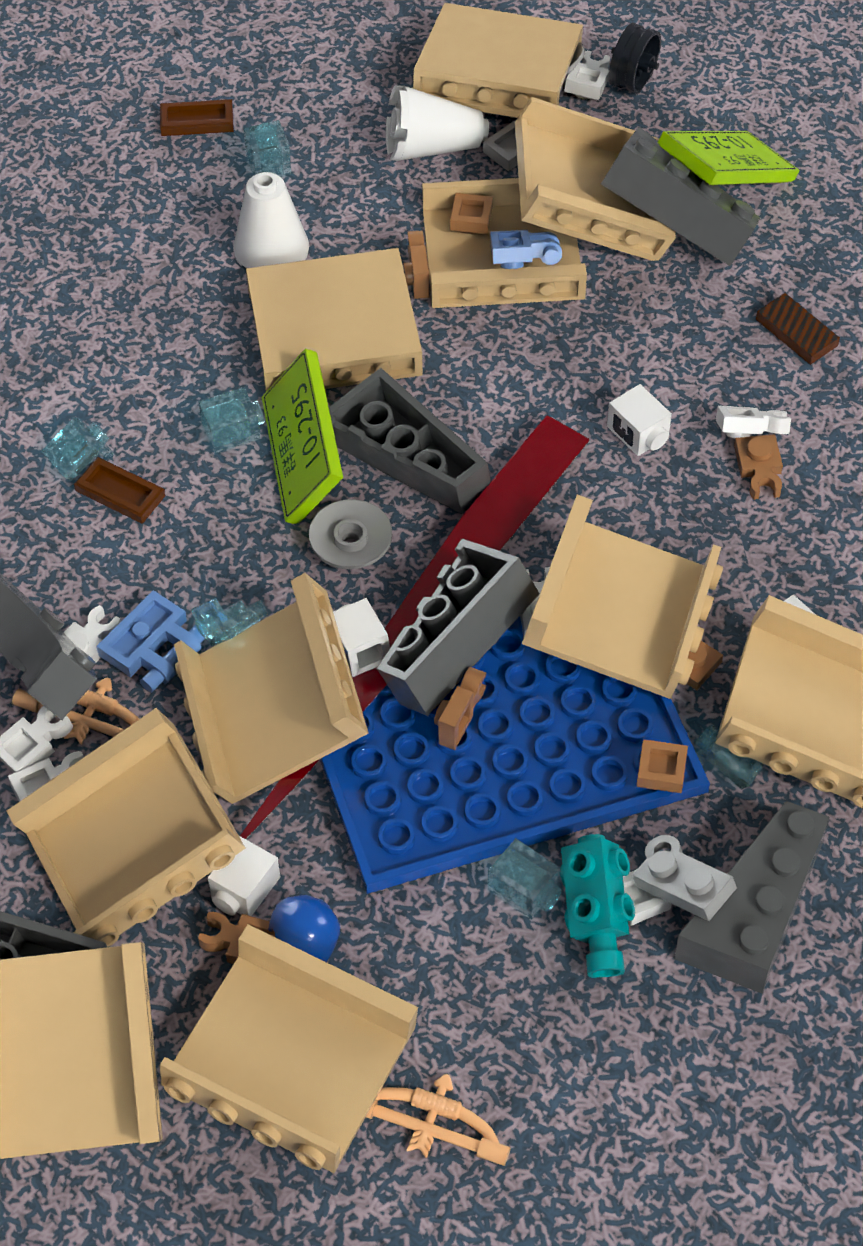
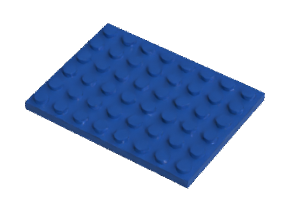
M520 616L499 638L497 643L473 666L475 669L486 672V677L482 684L486 685V689L480 701L476 703L473 709V717L455 750L439 744L438 725L434 724L439 706L426 716L399 704L388 685H386L362 712L369 734L320 759L366 893L369 894L708 793L710 782L672 700L523 645L522 641L524 638ZM462 678L461 681L450 691V693L444 698L445 700H447V701L450 700V698H451L452 694L454 693L456 687H457V686H459V687L461 686V683H462L463 678ZM643 739L688 746L682 793L637 787Z

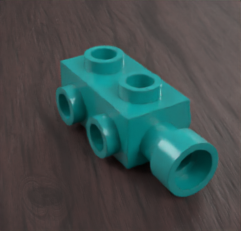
M585 835L578 838V843L561 848L562 865L560 867V877L565 887L567 909L564 915L565 923L570 932V938L589 944L590 953L586 955L587 975L589 977L619 976L625 973L623 952L618 950L616 937L629 935L628 921H632L635 917L634 903L631 897L625 893L623 876H627L630 872V863L625 851L619 848L618 844L605 839L604 835Z

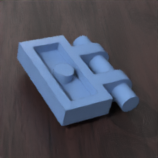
M528 230L490 232L493 264H501V268H521L524 266V262H532V258H540L543 263L554 265L562 258L559 239L551 232L528 233Z
M153 590L96 648L99 657L130 678L142 666L149 670L140 680V684L145 690L152 693L162 682L167 684L176 675L175 664L178 662L174 646L163 657L155 652L168 640L172 644L183 641L198 653L201 650L200 643L209 635V631L201 623H196L189 631L183 629L181 626L187 621L185 610Z

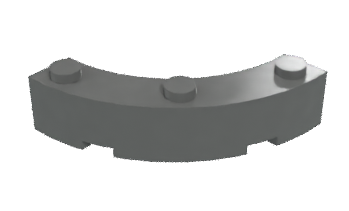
M0 573V652L15 668L21 669L24 672L21 678L26 685L27 693L59 719L63 720L97 680L93 669L96 662L83 650L76 647L62 632L61 628L65 623L47 608L41 611Z

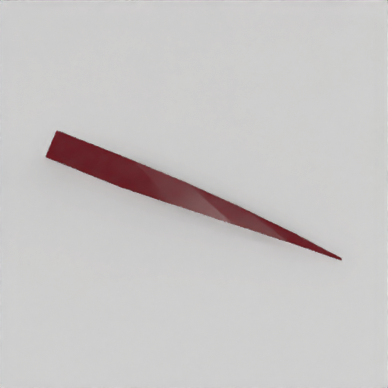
M548 415L544 417L461 517L384 629L388 634L390 648L404 626L415 623L419 616L416 608L423 597H431L439 586L440 582L437 576L443 566H452L458 554L455 548L460 540L465 539L500 551L586 446L589 438ZM378 667L352 677L362 712L387 685L378 672ZM319 760L280 779L240 836L247 839Z

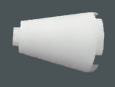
M395 85L392 89L388 105H395V108H393L391 117L386 119L387 153H392L390 160L400 161L476 149L480 147L482 141L488 138L489 121L483 118L482 111L406 86Z
M263 172L256 174L246 184L233 248L237 262L245 268L306 260L308 255L309 241L283 179L274 173Z

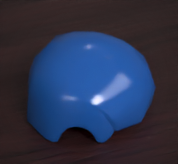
M296 895L287 897L276 905L271 915L268 930L269 932L274 930L277 939L327 963L339 939L340 923L335 913L323 900L309 895Z

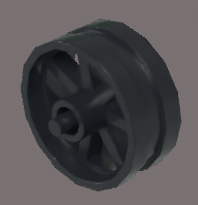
M633 22L625 28L616 47H613L611 50V54H613L609 67V82L611 85L619 88L624 87L627 91L636 94L641 92L652 76L654 69L657 70L659 68L657 61L661 49L660 32L650 28L644 29L643 26Z

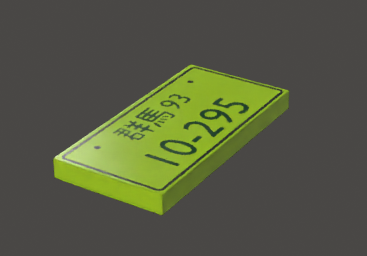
M663 131L657 142L661 148L709 185L792 182L800 171L748 131Z
M306 348L262 396L285 522L291 524L300 523L343 479L317 352Z

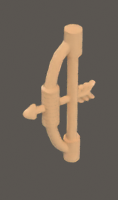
M106 677L96 683L98 688L96 692L88 690L77 702L78 705L87 708L84 714L71 710L66 715L73 722V729L64 739L75 737L80 745H82L86 734L89 733V728L112 737L124 730L123 728L92 718L91 716L94 711L109 716L116 715L129 725L138 721L139 718L126 707L120 705L116 699L104 695L106 691L110 692L112 690L111 679ZM17 689L14 693L12 704L35 713H38L43 706L25 690Z
M444 1074L434 1081V1085L438 1087L436 1094L419 1087L416 1089L383 1087L366 1116L369 1119H372L374 1116L414 1130L415 1132L412 1134L407 1152L420 1149L425 1158L428 1157V1152L433 1144V1137L477 1152V1157L505 1166L511 1147L499 1143L493 1129L478 1115L463 1107L461 1102L444 1097L446 1091L453 1090L451 1077L448 1074ZM379 1100L410 1102L413 1107L428 1111L425 1121L377 1104ZM437 1115L452 1119L453 1121L459 1119L470 1125L483 1135L484 1138L481 1141L434 1125V1121Z

